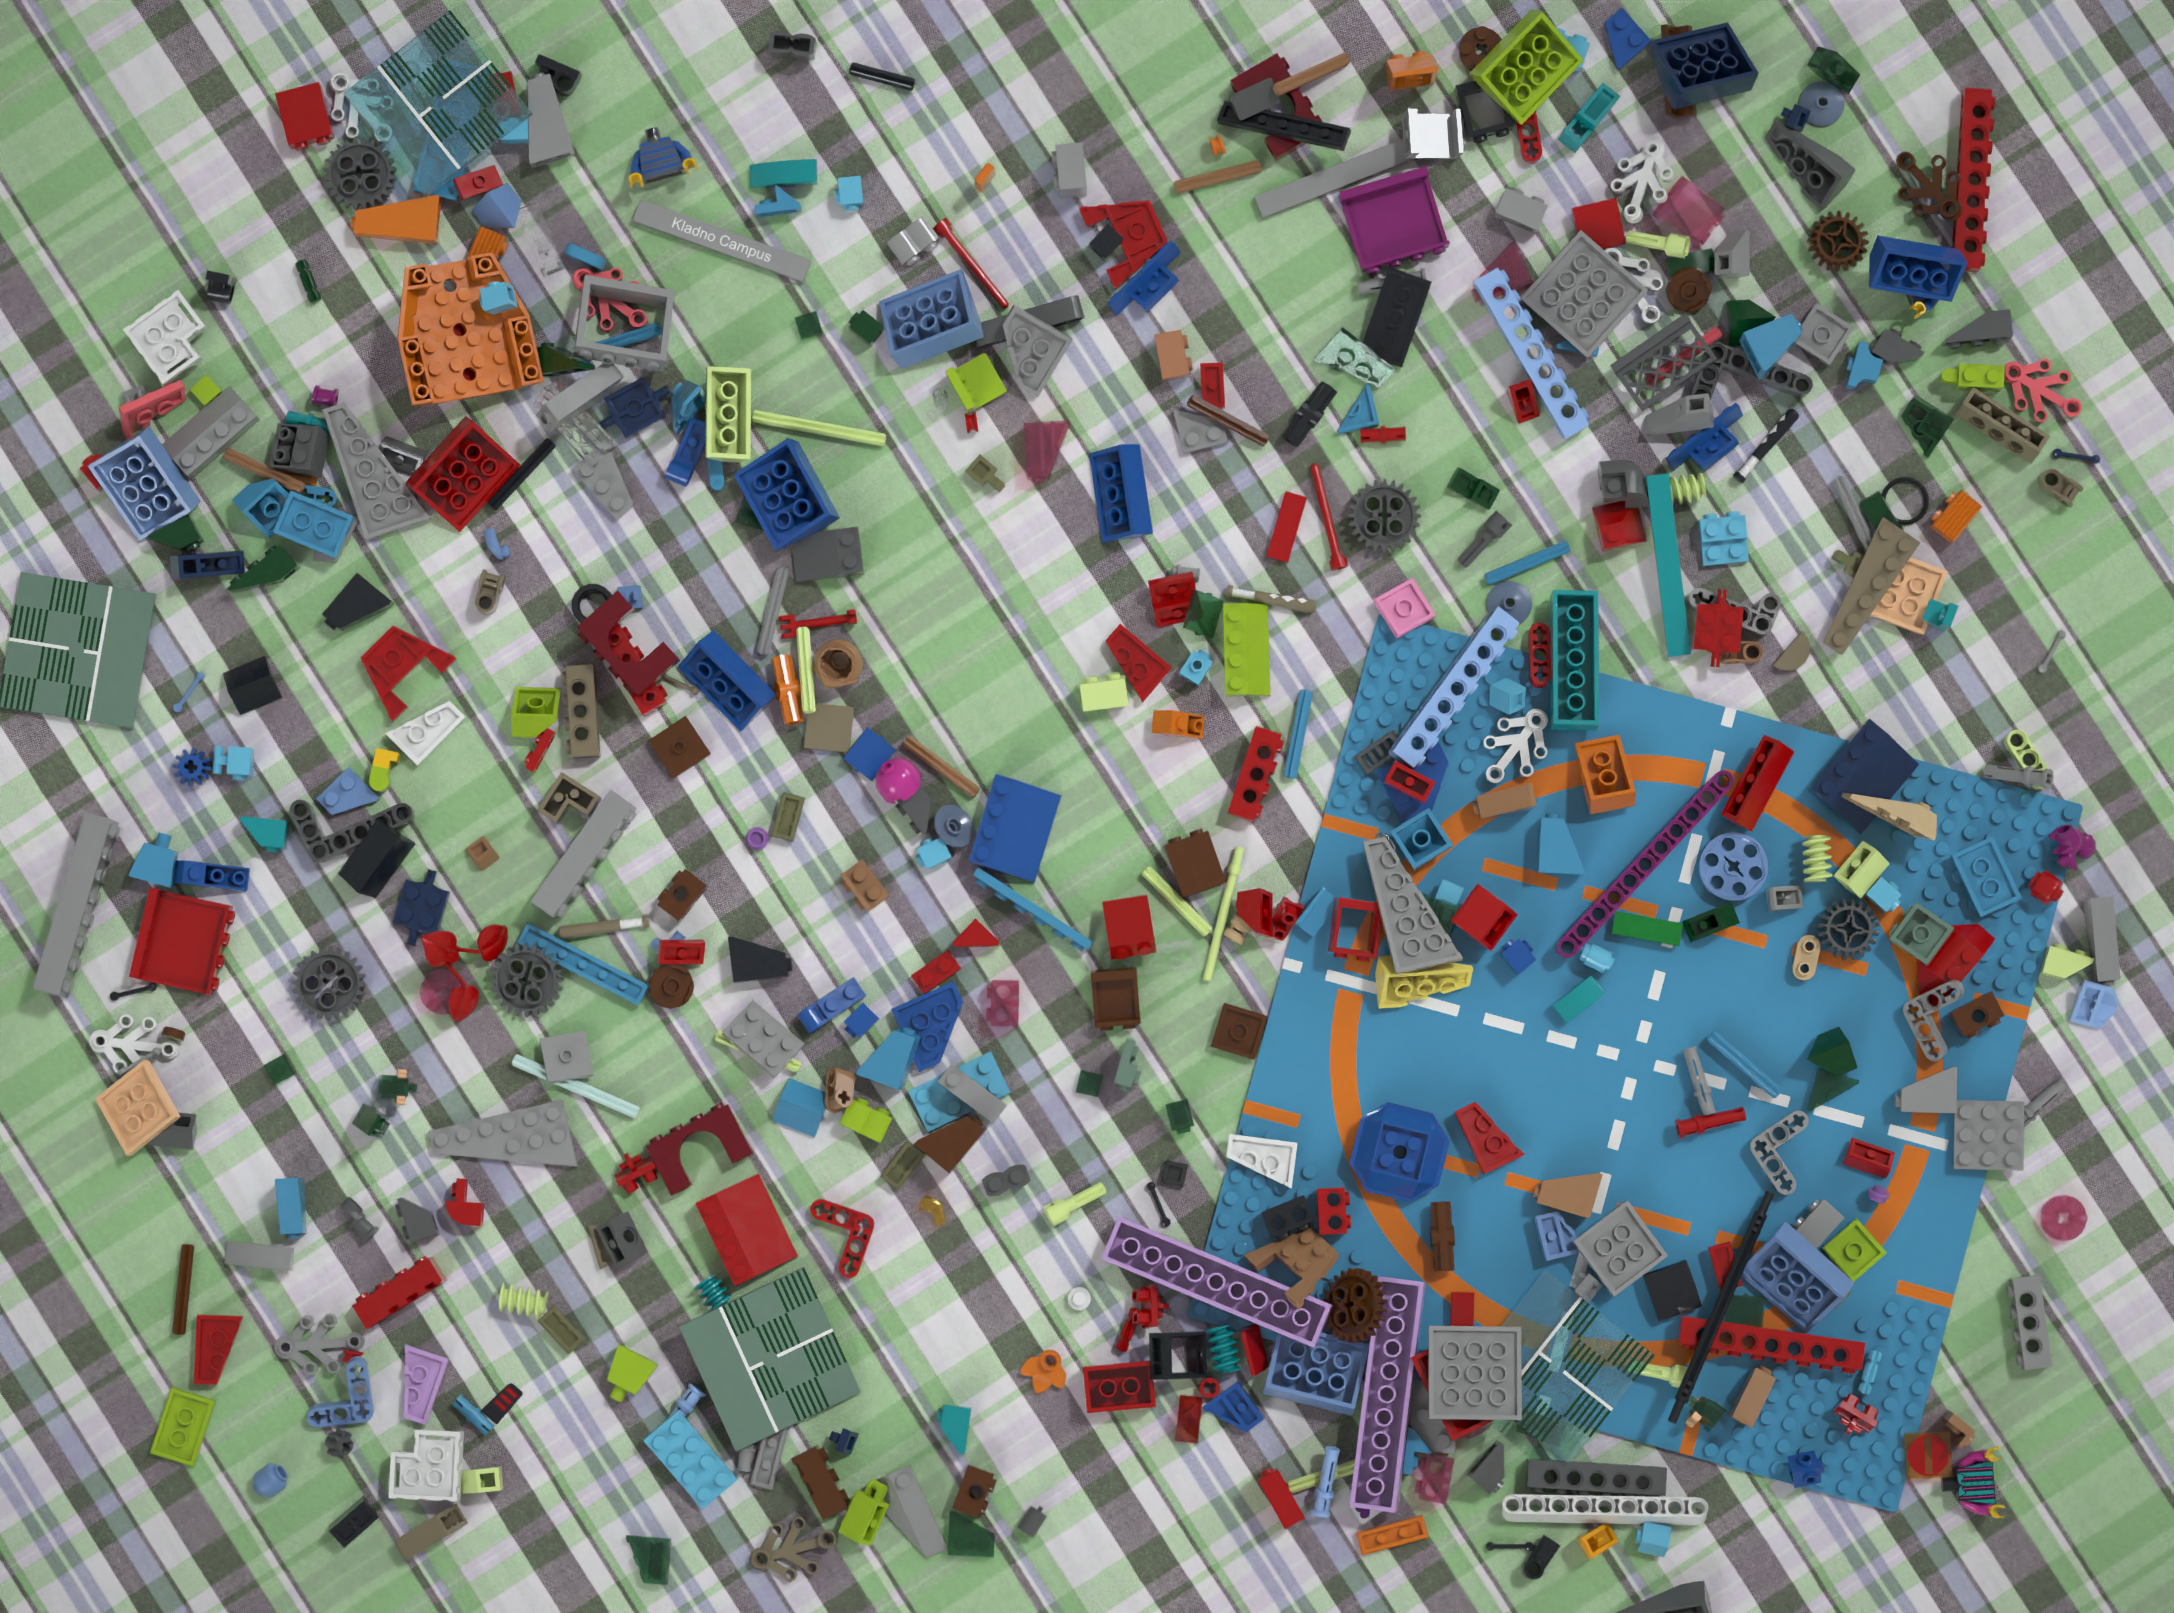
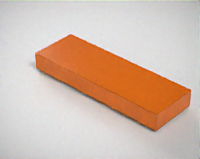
M1423 1515L1356 1532L1362 1555L1429 1538Z

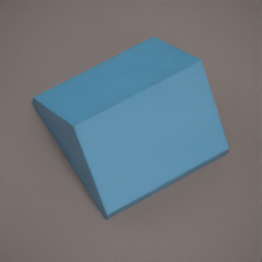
M1430 808L1390 831L1403 857L1414 870L1453 847L1452 842Z
M789 1078L780 1096L772 1121L815 1137L826 1111L824 1105L825 1092Z

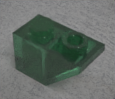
M1820 46L1817 47L1807 64L1818 77L1848 94L1860 76L1838 52Z

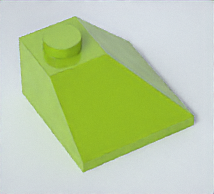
M515 687L511 712L512 737L535 738L555 723L558 716L561 688Z

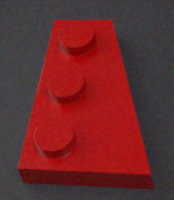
M1121 624L1105 641L1143 703L1170 672L1172 667Z
M197 1315L194 1384L217 1385L219 1383L244 1316Z

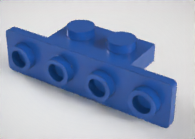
M1172 240L1162 246L1159 252L1150 261H1147L1143 268L1135 276L1131 277L1119 292L1111 297L1107 304L1114 314L1119 315L1132 301L1136 302L1148 313L1179 282L1178 278L1166 268L1180 254V250Z
M1734 403L1732 406L1725 408L1722 414L1714 419V427L1700 430L1697 434L1691 435L1679 448L1672 450L1668 457H1666L1669 468L1674 471L1691 458L1705 472L1738 446V440L1727 428L1743 416L1740 406Z

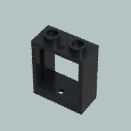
M1476 81L1455 86L1454 91L1461 116L1464 118V128L1468 142L1481 143L1488 140L1487 137L1496 135V138L1509 135V131L1513 129L1511 115L1502 107L1501 110L1505 123L1474 131L1465 96L1484 92V90Z
M1206 1331L1149 1333L1150 1380L1207 1378ZM1171 1338H1186L1187 1372L1172 1373Z

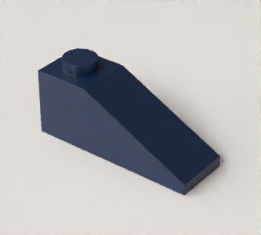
M244 551L169 555L171 578L184 579L245 573Z

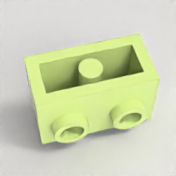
M1115 672L1106 674L1105 678H1097L1096 675L1084 677V680L1080 681L1083 712L1129 706L1125 675Z
M1862 841L1835 873L1834 877L1846 890L1861 899L1890 863L1877 849Z

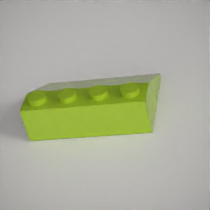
M1531 9L1469 74L1492 99L1522 125L1584 60L1542 11Z

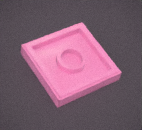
M1413 578L1373 600L1396 639L1436 617V614Z

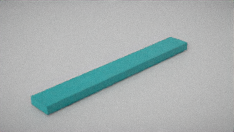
M1669 473L1649 475L1645 477L1667 656L1691 654Z

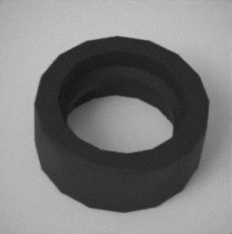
M587 584L575 592L571 601V608L575 618L580 623L587 618L580 610V602L586 594L598 593L605 600L612 596L604 586Z

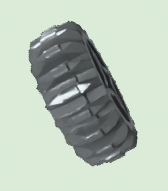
M1841 899V907H1839L1836 901L1833 902L1834 910L1826 907L1825 911L1829 915H1820V919L1824 920L1825 923L1817 924V927L1824 928V931L1817 933L1819 937L1825 936V940H1822L1820 944H1829L1825 950L1827 953L1835 949L1833 953L1834 958L1840 952L1842 953V960H1846L1848 954L1851 960H1855V952H1857L1859 957H1864L1862 949L1870 952L1872 949L1868 943L1873 945L1877 943L1871 936H1879L1878 931H1872V928L1879 926L1877 922L1871 923V920L1876 918V914L1868 916L1867 913L1871 908L1868 906L1862 910V901L1855 907V899H1850L1849 905H1847L1845 899ZM1841 911H1847L1842 924L1831 923L1836 914ZM1854 912L1863 919L1866 929L1856 925ZM1846 923H1849L1850 928H1852L1853 930H1857L1853 933H1849L1850 936L1848 937L1846 935L1847 932L1845 930L1839 929L1843 926H1847ZM1830 930L1841 935L1842 947L1833 940ZM1854 935L1865 936L1859 946L1849 948Z

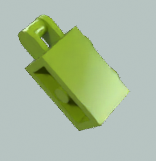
M1959 363L1955 368L1945 369L1940 374V381L1944 384H1955L1954 390H1971L1974 387L1979 391L2000 392L2004 388L2005 365Z
M871 1479L865 1491L857 1490L851 1499L846 1515L841 1521L838 1532L858 1544L871 1546L890 1505L883 1501L888 1487L875 1479Z

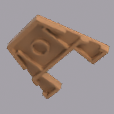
M1311 1227L1244 1255L1246 1262L1257 1272L1275 1259H1278L1301 1280L1284 1293L1286 1299L1298 1310L1304 1305L1303 1301L1307 1295H1311L1314 1292V1286L1319 1279H1323L1339 1259L1338 1252Z

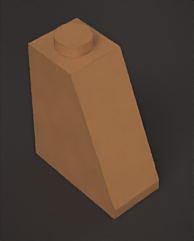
M1532 783L1478 795L1475 797V802H1472L1474 815H1479L1480 820L1529 810L1537 806Z
M1594 1173L1543 1180L1540 1185L1536 1184L1533 1193V1197L1536 1198L1535 1203L1590 1219L1603 1174Z
M1762 1365L1759 1369L1753 1367L1727 1415L1745 1426L1753 1428L1776 1378L1771 1376L1773 1372Z

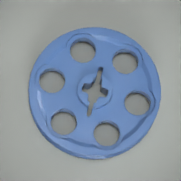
M1729 832L1715 837L1705 846L1699 859V875L1702 883L1711 894L1727 901H1740L1754 895L1764 884L1768 873V860L1764 849L1755 839L1743 833ZM1730 838L1734 841V848L1731 851H1726L1722 848L1723 839ZM1749 844L1756 848V855L1751 858L1745 856L1743 851L1744 847ZM1710 853L1718 858V863L1713 867L1705 863V857ZM1728 861L1732 863L1737 861L1739 863L1737 868L1743 877L1736 871L1730 872L1728 870L1730 867ZM1752 867H1758L1762 872V876L1758 880H1753L1749 876V870ZM1713 876H1720L1722 878L1723 886L1720 889H1715L1711 886L1710 881ZM1740 882L1745 886L1743 895L1738 896L1733 893L1732 887L1735 883Z

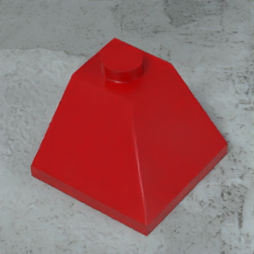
M1624 501L1592 507L1602 552L1647 542L1639 508L1625 509Z

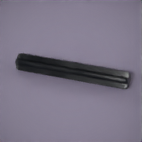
M546 438L487 501L488 505L492 509L497 510L553 451L556 445L549 438Z

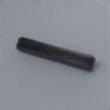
M854 62L850 65L849 74L852 76L909 91L914 89V78Z

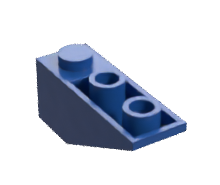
M176 860L173 883L247 891L250 868Z

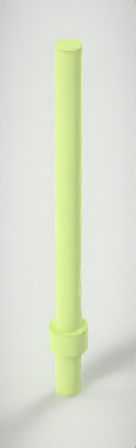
M1235 846L1232 862L1228 865L1227 873L1229 874L1203 980H1212L1237 876H1240L1242 869L1240 864L1244 848Z

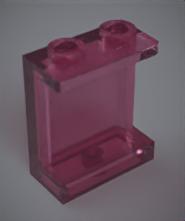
M1681 176L1669 191L1667 200L1664 203H1660L1652 215L1658 220L1663 219L1681 234L1689 236L1690 241L1693 242L1692 245L1696 247L1699 243L1704 245L1711 235L1708 232L1713 225L1717 227L1725 216L1722 213L1725 208L1685 177Z

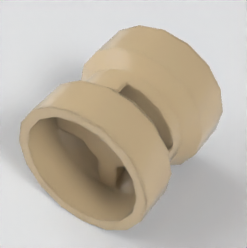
M1234 915L1231 919V926L1226 928L1223 935L1243 946L1246 941V934L1250 933L1252 929L1240 917ZM1233 928L1236 929L1237 931L1243 933V935H1241L1240 933H1238V932H1236L1235 930H1233Z

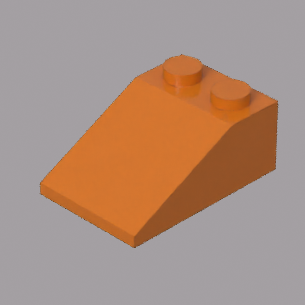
M1425 51L1414 52L1409 57H1403L1402 54L1393 55L1385 63L1389 91L1432 85L1435 83L1438 73V67L1432 54H1426Z
M1620 735L1575 743L1583 790L1590 815L1635 806L1636 791Z

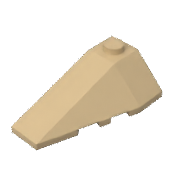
M1842 793L1841 795L1844 799L1916 838L1933 841L1936 838L1937 814L1930 811L1931 807L1919 801L1918 804L1850 793Z

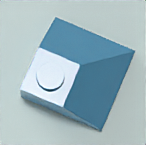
M272 478L248 484L232 501L270 538L274 534V528L289 494Z

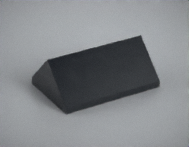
M377 819L338 874L357 893L376 898L415 846V842Z

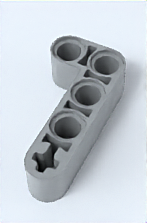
M1695 588L1687 596L1688 606L1697 611L1698 604L1695 603V599L1692 597H1695L1697 594H1700L1701 600L1706 602L1711 598L1712 601L1709 604L1717 602V594L1703 588ZM1767 593L1760 599L1756 610L1726 598V604L1733 607H1744L1746 620L1742 623V630L1756 636H1764L1770 632L1781 608V599L1775 593ZM1770 598L1774 600L1776 604L1775 609H1767L1764 605L1765 599ZM1762 619L1767 623L1765 631L1757 629V620Z

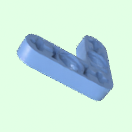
M355 1356L349 1359L347 1363L346 1374L350 1400L312 1405L307 1413V1421L311 1426L326 1427L362 1423L372 1418L374 1403L368 1364L364 1358ZM354 1364L362 1367L359 1374L360 1378H356V1370L353 1368ZM362 1384L366 1387L367 1391L364 1394H357L354 1391V1386ZM363 1400L365 1410H368L366 1415H362V1412L359 1411L361 1406L360 1401ZM338 1408H343L347 1415L344 1418H338L335 1416L334 1411ZM328 1410H330V1419H328L327 1415ZM316 1411L319 1412V1415H322L320 1420H317L316 1416H314Z

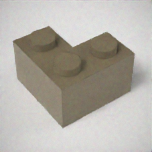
M561 772L537 811L559 824L570 806L591 817L602 797Z

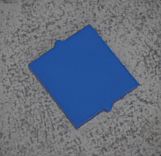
M866 727L844 755L843 759L855 768V772H860L873 781L878 769L892 757L896 749L888 744L883 736L879 737Z

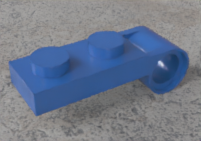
M691 417L675 457L667 468L665 479L687 487L706 445L705 422Z
M853 977L805 1008L797 1016L808 1033L811 1034L865 998L866 994Z

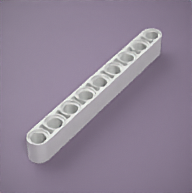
M1511 1494L1504 1498L1501 1512L1504 1519L1510 1522L1644 1524V1521L1666 1525H1700L1706 1520L1708 1504L1704 1499L1698 1497ZM1515 1505L1518 1510L1509 1511L1506 1507ZM1533 1505H1537L1541 1508V1510L1538 1512H1534L1530 1509V1507ZM1561 1506L1564 1508V1511L1556 1512L1553 1507ZM1578 1506H1584L1587 1509V1511L1581 1513L1577 1511L1576 1508ZM1605 1506L1608 1507L1611 1511L1608 1513H1603L1599 1510V1508ZM1630 1507L1633 1509V1512L1625 1513L1622 1508ZM1648 1507H1652L1656 1509L1657 1512L1654 1514H1650L1646 1512L1645 1509ZM1674 1507L1677 1508L1680 1512L1678 1514H1672L1669 1512L1668 1509ZM1699 1508L1703 1513L1699 1515L1694 1514L1692 1509Z

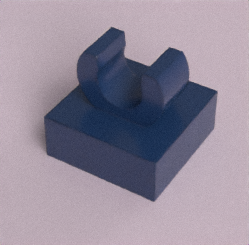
M1794 104L1792 110L1784 107L1781 116L1788 119L1787 126L1802 132L1811 111Z
M843 1428L841 1433L832 1431L829 1440L837 1443L836 1451L851 1455L859 1433Z

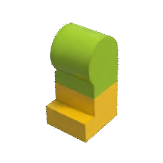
M376 748L369 778V784L373 790L385 792L390 788L391 779L389 776L392 763H399L400 753Z

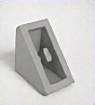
M1801 885L1769 887L1765 889L1768 912L1803 908Z

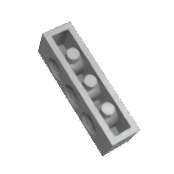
M2040 1275L2009 1278L2010 1283L2006 1284L2008 1297H2012L2013 1306L2009 1307L2011 1320H2015L2016 1329H2013L2012 1333L2014 1343H2018L2019 1352H2016L2017 1366H2021V1370L2052 1367ZM2027 1293L2031 1301L2028 1306L2024 1307L2020 1303V1297ZM2027 1316H2030L2034 1321L2033 1327L2030 1329H2026L2023 1326V1320ZM2030 1339L2035 1340L2037 1344L2036 1350L2033 1352H2029L2026 1348V1343Z

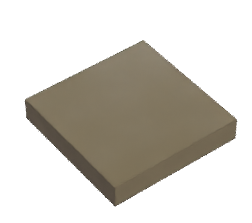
M815 703L816 711L807 714L804 748L847 753L851 744L854 707Z

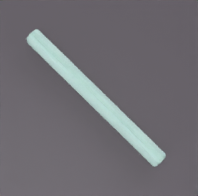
M518 1054L514 1056L512 1060L513 1066L547 1080L544 1065ZM576 1079L554 1083L632 1118H636L640 1108Z

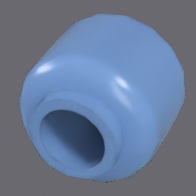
M269 1463L253 1476L254 1490L257 1494L268 1498L275 1496L287 1486V1472L279 1464Z

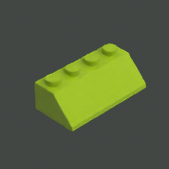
M1251 603L1223 604L1225 697L1271 696L1268 605Z

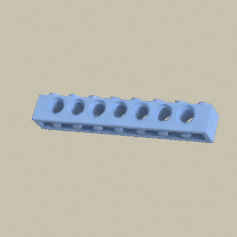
M1498 267L1472 281L1527 378L1531 380L1535 392L1563 439H1567L1589 426L1587 421L1590 419L1584 407L1579 408L1576 402L1578 396L1572 387L1568 389L1564 382L1567 378L1562 369H1557L1554 365L1555 357L1549 348L1545 349L1542 341L1544 338L1538 329L1534 330L1530 323L1532 321L1531 315L1527 309L1523 310L1518 303L1521 301V298L1515 289L1511 290L1507 284L1510 280L1503 269L1500 271ZM1495 287H1501L1504 291V296L1500 300L1495 299L1493 296ZM1508 306L1513 307L1515 310L1513 319H1507L1504 315V310ZM1519 326H1523L1527 331L1526 337L1523 339H1519L1516 336V329ZM1530 346H1535L1538 349V355L1534 359L1527 355V349ZM1542 365L1547 366L1550 371L1549 376L1545 379L1540 377L1538 373ZM1553 385H1557L1561 389V394L1557 398L1552 397L1550 394V389ZM1566 404L1572 408V414L1568 418L1564 417L1561 413L1562 407Z
M1499 606L1492 608L1387 752L1389 755L1410 769L1415 766L1418 768L1426 758L1424 756L1428 748L1431 750L1439 741L1437 736L1441 730L1445 731L1450 726L1452 715L1455 712H1460L1465 705L1463 700L1468 694L1472 695L1479 684L1476 682L1481 676L1485 677L1491 670L1492 666L1490 663L1494 658L1498 659L1505 650L1503 645L1507 640L1511 641L1517 634L1518 630L1516 628L1519 622ZM1492 629L1497 630L1499 633L1497 641L1491 638ZM1479 647L1484 648L1486 651L1484 659L1478 656L1477 651ZM1466 665H1469L1473 670L1471 677H1468L1464 672ZM1453 683L1459 686L1460 691L1458 695L1453 694L1451 691ZM1440 701L1446 704L1445 713H1441L1438 710V703ZM1427 719L1433 723L1431 732L1426 730L1424 725ZM1414 737L1420 742V747L1417 750L1411 745Z

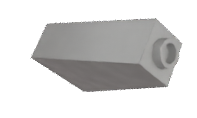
M538 73L533 75L532 79L528 80L529 162L532 168L576 154L550 74Z
M602 363L544 403L535 415L547 430L551 432L604 400L624 376L614 364Z
M2113 896L2082 901L2090 957L2094 958L2091 964L2094 983L2100 982L2101 985L2105 986L2115 985L2114 980L2121 978Z

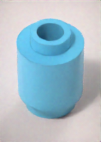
M1586 943L1579 960L1584 962V965L1601 973H1604L1605 969L1610 971L1615 959L1611 957L1612 952L1595 944L1590 945Z

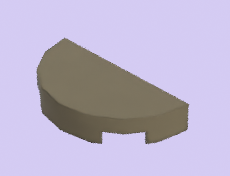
M1803 631L1772 665L1780 671H1791L1798 669L1806 662L1810 654V644L1808 637Z
M588 1225L599 1268L602 1269L608 1266L612 1259L596 1229L599 1225Z

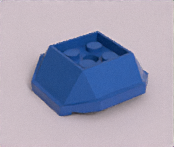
M1387 1102L1360 1118L1349 1164L1366 1192L1412 1202L1439 1186L1450 1140L1433 1113ZM1398 1145L1406 1149V1155L1402 1159L1396 1158L1393 1154L1394 1148Z

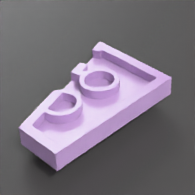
M405 1344L404 1418L427 1425L449 1362L448 1358Z

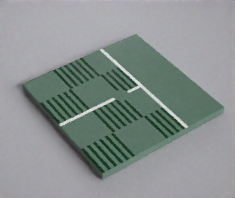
M21 572L0 688V707L134 728L157 594Z
M804 1267L678 1326L735 1451L741 1450L861 1392Z

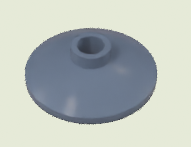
M1815 82L1804 89L1799 99V106L1811 111L1807 119L1808 123L1824 127L1835 123L1840 118L1844 110V98L1840 90L1833 84ZM1825 99L1827 102L1826 106H1821L1819 100Z
M1501 582L1493 587L1488 594L1486 602L1487 611L1489 613L1492 608L1499 606L1521 624L1527 619L1532 609L1530 593L1523 585L1517 582ZM1512 599L1514 606L1508 607L1506 600Z
M945 805L936 812L934 827L942 841L956 848L965 847L972 841L974 837V824L970 816L962 808L955 805Z

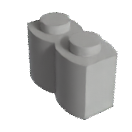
M922 216L886 243L902 266L906 264L912 266L920 259L918 255L925 250L927 253L934 250L938 246L937 242L940 239L924 216Z

